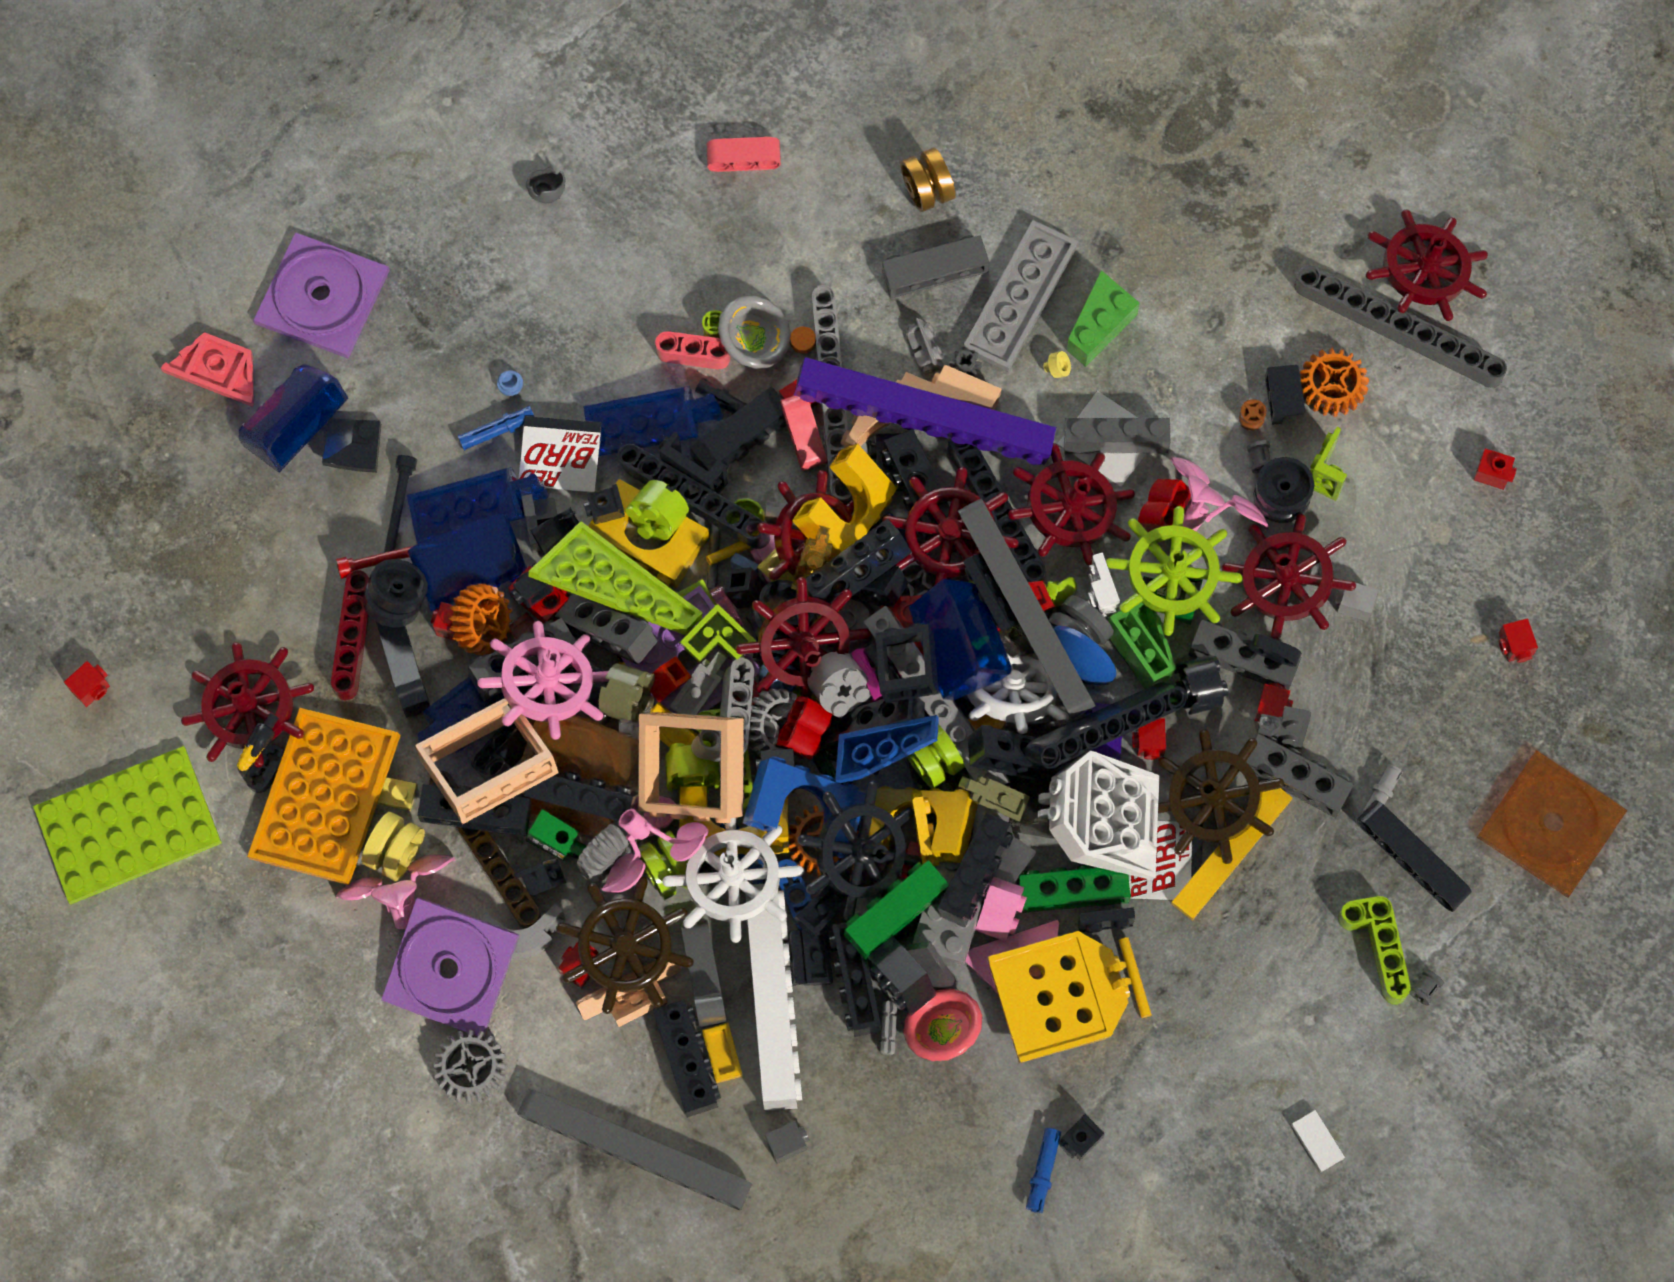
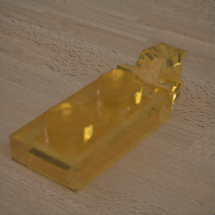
M819 525L815 539L809 538L806 540L791 583V589L796 590L798 578H807L829 561L832 552V543H828L830 528Z

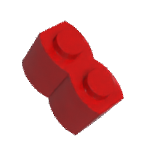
M1157 479L1151 486L1148 501L1140 510L1138 522L1147 532L1159 527L1173 525L1175 507L1181 506L1185 509L1191 497L1189 487L1182 480Z
M798 696L789 711L788 720L779 733L776 745L785 750L793 749L794 755L802 759L811 760L820 750L821 736L831 725L832 713L826 711L822 705L810 698Z

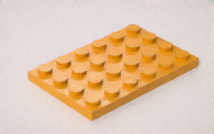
M299 708L294 725L304 731V737L297 739L292 735L289 736L247 857L250 860L349 885L401 735L388 729Z

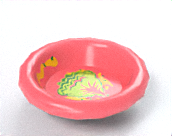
M956 989L936 990V996L912 1016L908 1013L904 1022L903 1034L908 1047L917 1056L930 1061L950 1060L963 1054L975 1043L982 1028L981 1010L978 1003L969 994Z

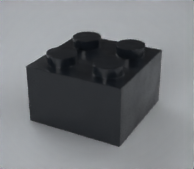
M894 936L868 956L872 965L869 970L876 978L874 980L884 993L887 990L893 996L891 1000L900 1011L905 1008L912 1016L936 996L927 972Z

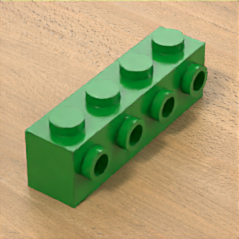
M929 860L923 865L920 862L914 865L907 872L910 875L903 882L899 879L887 889L889 893L882 899L876 897L866 906L867 912L861 917L858 914L854 915L845 924L847 928L845 929L844 936L864 959H867L872 952L946 893L950 884Z

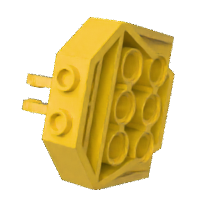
M1080 931L987 957L1019 1063L1109 1038L1129 1003L1128 997H1130L1128 985L1132 984L1131 979L1126 977L1121 979L1119 973L1126 968L1125 961L1120 962L1118 956H1114L1112 949ZM1061 958H1067L1071 961L1072 968L1070 971L1064 970L1061 967ZM1034 966L1040 970V979L1036 980L1030 976V967ZM1069 984H1075L1079 987V997H1074L1069 993ZM1038 993H1045L1048 996V1006H1043L1038 1002ZM1078 1010H1083L1087 1013V1023L1078 1021L1076 1016ZM1047 1019H1052L1056 1022V1032L1047 1030L1045 1025Z

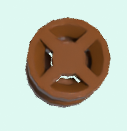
M1256 399L1244 402L1239 413L1241 426L1250 431L1258 430L1262 427L1266 417L1265 405Z

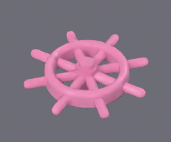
M535 621L533 624L535 638L523 641L513 649L498 639H493L490 642L494 650L506 657L503 662L501 677L480 678L477 681V685L480 688H502L504 697L512 706V709L502 719V723L505 726H510L522 714L533 720L548 722L551 738L559 739L561 736L559 721L572 717L580 710L596 721L603 719V712L587 702L593 682H609V679L605 678L608 671L592 672L589 661L581 652L590 642L589 635L583 634L572 645L560 639L545 637L543 623ZM537 655L539 665H534L526 658ZM569 664L577 671V673L560 674ZM516 666H519L530 675L513 676V670ZM581 683V687L577 693H574L563 684ZM518 686H533L525 695L517 688ZM556 692L567 701L556 704L554 693ZM540 694L544 695L545 704L534 702V700Z

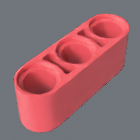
M775 137L713 139L707 142V168L714 172L771 170L781 165L780 141Z
M667 331L660 333L655 340L657 356L666 363L710 369H723L730 363V356L721 344L720 338ZM665 344L674 346L670 350H663L661 348ZM691 347L699 349V351L694 354L687 352V350ZM716 351H722L725 353L721 357H715L712 355Z
M798 396L780 400L801 470L805 471L826 464L827 457L810 402L803 401Z

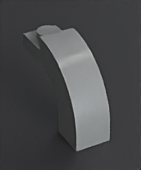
M556 903L532 926L523 930L507 929L520 934L512 959L534 956L553 944L552 938L548 933L550 931L552 933L556 932L557 924L564 923L563 919L565 918L563 910ZM487 912L479 918L482 921L504 928Z

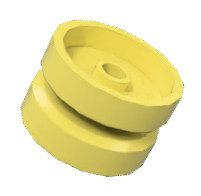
M387 812L377 823L365 845L361 859L362 864L373 870H378L382 867L384 876L394 881H399L409 870L408 866L415 860L421 848L425 835L424 829L414 823H408L404 826L402 817L393 812Z

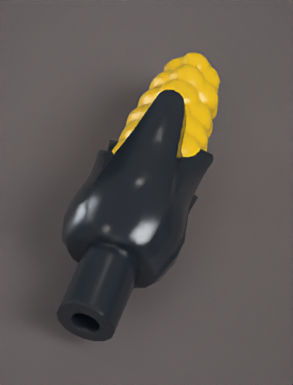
M269 713L264 723H258L253 729L238 760L237 767L239 770H247L274 738L275 732L272 729L279 719L274 714Z

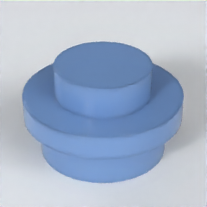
M505 371L498 377L497 386L502 394L514 396L522 390L523 379L515 371Z

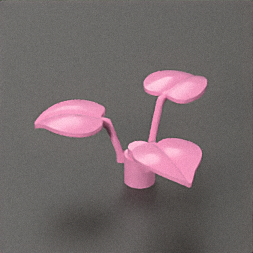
M1171 457L1170 460H1172L1175 468L1188 478V486L1192 498L1187 510L1184 512V527L1197 531L1204 521L1209 522L1214 516L1230 506L1235 507L1245 517L1264 525L1266 529L1269 527L1264 515L1251 501L1234 495L1232 500L1225 503L1222 496L1209 487L1210 480L1204 470L1186 459ZM1204 502L1220 507L1208 514L1209 508Z
M659 795V803L676 804L670 798ZM635 809L625 811L619 819V825L628 833L626 839L631 843L635 854H625L615 862L609 872L606 884L601 890L606 893H620L628 890L639 881L644 872L645 863L639 860L641 854L635 839L643 840L656 834L673 844L670 855L674 860L685 861L691 858L704 843L708 835L707 827L699 822H690L678 830L676 838H671L660 831V828H665L672 822L671 814H666L665 817H650V812H644L642 817Z
M440 854L420 857L408 866L409 871L412 872L410 881L404 880L391 885L381 886L383 884L382 879L365 877L343 887L337 893L336 898L359 900L371 895L374 900L387 906L388 913L392 914L396 929H406L413 910L412 907L415 904L416 877L440 870L450 862L455 861V857Z

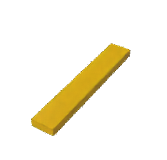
M1281 788L1262 792V804L1257 817L1271 826L1292 801L1293 797ZM1251 826L1242 835L1229 840L1233 857L1230 864L1223 863L1220 846H1218L1171 904L1193 921L1264 834Z

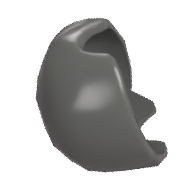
M547 167L544 170H536L530 173L526 181V188L530 197L537 202L548 204L560 199L565 190L566 179L564 172L560 171L557 173L551 167Z

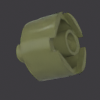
M616 663L610 668L605 677L609 679L607 688L601 687L599 710L607 716L637 725L639 723V714H644L645 711L649 712L653 706L654 697L651 696L650 689L654 684L655 675Z

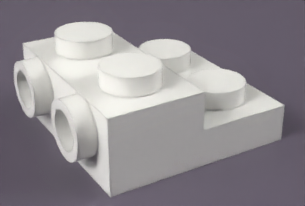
M1099 553L1092 556V565L1089 566L1090 574H1088L1091 589L1087 593L1089 599L1087 602L1096 608L1108 621L1110 616L1119 612L1120 599L1104 555Z

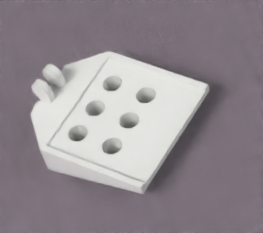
M1093 751L1073 759L1051 778L1050 793H1041L1039 795V803L1044 805L1050 804V808L1038 811V819L1049 820L1050 832L1071 861L1149 880L1156 878L1159 775Z

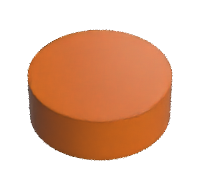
M806 326L794 329L790 336V344L793 350L802 354L812 351L816 345L814 331Z

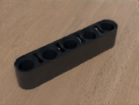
M1374 800L1356 820L1358 825L1448 911L1454 912L1471 894L1470 887L1381 802Z

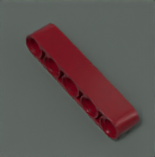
M362 570L350 572L345 581L331 676V686L336 696L344 701L353 699L358 692L369 615L366 613L362 603L363 593L369 582V577ZM358 581L366 582L365 586L361 589L353 588L354 584ZM354 606L362 607L361 611L357 614L349 613ZM349 632H358L354 639H346V635ZM345 657H355L352 663L342 664ZM342 682H351L349 688L345 690L338 689Z

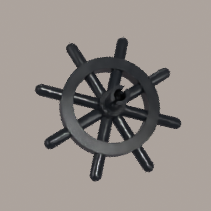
M870 781L867 784L864 804H853L841 808L831 792L824 793L823 800L832 815L823 825L818 837L804 834L798 837L800 845L816 848L817 864L821 873L819 877L808 884L806 887L807 893L810 895L815 894L826 884H829L834 890L847 895L844 909V918L847 921L855 915L858 898H868L878 894L885 897L889 893L887 889L896 881L904 864L914 866L919 862L922 864L920 856L906 854L905 839L901 826L914 816V810L908 807L896 817H893L884 809L874 806L878 784L875 781ZM861 816L859 832L857 835L856 831L854 830L853 826L849 821L853 818ZM873 818L879 822L882 828L869 837ZM840 829H842L848 842L835 840ZM886 837H888L889 850L883 845H878ZM833 851L846 854V856L834 864ZM887 861L883 871L880 873L874 862L883 863ZM852 865L850 882L848 883L839 874ZM864 866L872 882L860 886Z

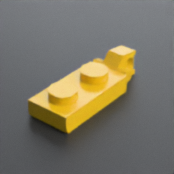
M921 790L911 791L910 796L914 810V821L922 865L928 860L933 866L939 865L938 859L931 851L932 845L930 840H933L934 829L932 823L927 824L926 814L931 813L928 797L923 798Z

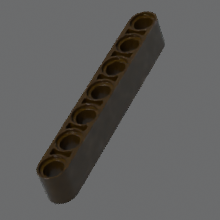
M440 771L444 779L449 782L450 788L457 789L458 785L452 776L446 771ZM430 777L429 785L431 784V782H434L432 777ZM447 800L442 804L444 809L451 808ZM455 827L518 925L522 929H526L536 923L541 918L537 905L520 879L515 878L514 870L489 832L476 830L472 834H467L464 832L465 828ZM491 846L492 850L488 855L482 856L478 854L481 847ZM498 867L506 869V873L502 877H494L493 872ZM512 889L521 891L520 896L516 899L507 898V894ZM533 911L535 917L531 921H523L521 917L524 912Z

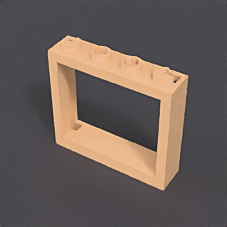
M506 698L415 745L421 763L462 824L558 773L553 755L527 718L521 714L513 723L536 756L456 797L434 762L504 726L502 719L512 709Z
M661 712L639 714V811L650 812V817H665L666 814H671L672 819H687L688 816H693L694 821H709L711 817L716 818L717 823H731V818L742 817L744 718ZM659 726L721 731V808L659 803Z

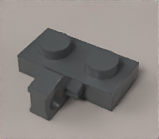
M1285 706L1282 717L1261 714L1258 733L1270 737L1275 736L1279 742L1278 744L1287 748L1302 749L1311 712Z

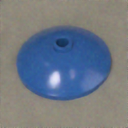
M1066 626L1053 627L1083 683L1096 686L1112 683L1116 677V668L1107 653L1097 643L1073 628Z

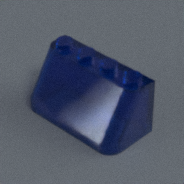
M308 364L297 366L290 377L276 388L274 394L259 406L257 412L248 422H245L240 427L239 441L243 447L280 473L349 398L338 379L330 373Z
M506 513L491 515L421 542L408 550L412 564L421 570L427 580L428 588L425 597L431 611L439 610L441 602L447 604L454 603V598L460 596V591L466 589L467 586L486 584L498 589L500 584L508 581L514 582L527 568Z
M942 579L911 604L909 610L914 624H928L934 634L938 689L942 699L956 700L1003 680L1011 674L1012 666L998 629L991 620V612L978 596L979 590L974 583Z

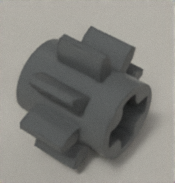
M968 347L960 353L954 351L956 360H950L949 366L977 378L975 369L979 370L982 367V362L976 361L978 359V352L973 354L968 350Z

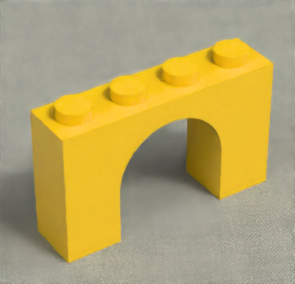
M859 444L841 449L829 466L846 485L852 495L854 513L850 523L841 520L821 497L805 502L792 520L828 562L868 533L870 528L880 520V513L892 502L891 497L897 490V487Z
M618 479L616 484L625 517L596 525L592 519L588 527L668 587L671 585L677 589L709 539L708 528L686 517L671 540L664 546L653 550H645L634 546L625 535L626 526L631 519L626 514L625 509L640 490Z
M707 786L680 787V805L708 807ZM788 795L778 823L782 827V833L770 845L774 854L789 853ZM688 816L687 819H680L679 829L690 822H699L706 826L708 829L706 838L725 831L724 828L717 826L711 820L694 821L693 816ZM752 826L737 829L752 833L760 838L767 833ZM737 846V854L746 855L751 850L746 847ZM726 847L714 852L718 856H721L722 853L727 855Z
M882 786L877 789L874 806L880 807L893 817H896L906 808H912L910 793L918 789L907 787L903 790ZM932 788L929 791L921 790L923 798L928 797L931 813L937 816V824L931 846L932 853L939 862L961 863L969 847L978 804L969 798L971 794L965 790L958 789L954 792L942 791L936 788ZM873 818L869 837L882 828L879 822ZM886 837L878 845H883L889 850L888 837Z

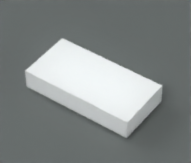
M1316 1110L1291 1124L1320 1173L1345 1158Z

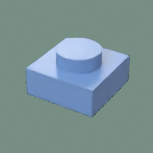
M738 553L734 554L730 561L731 570L752 567L757 575H759V568L757 567L759 564Z

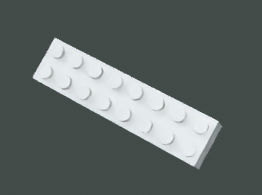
M755 884L753 886L762 891L765 884ZM777 890L772 901L786 912L784 890ZM745 893L747 903L751 901L752 898ZM764 910L760 914L748 919L763 1105L765 1111L798 1109L797 1101L802 1100L800 1079H795V1074L800 1073L798 1051H792V1047L797 1046L796 1025H790V1020L795 1019L793 997L788 998L787 994L793 992L791 970L785 971V966H790L789 945L783 944V940L788 939L786 919L779 921L767 910Z

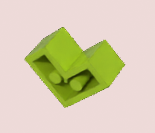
M717 604L685 636L680 645L700 663L717 644L734 660H738L745 654L740 655L736 653V646L738 644L756 642V640Z

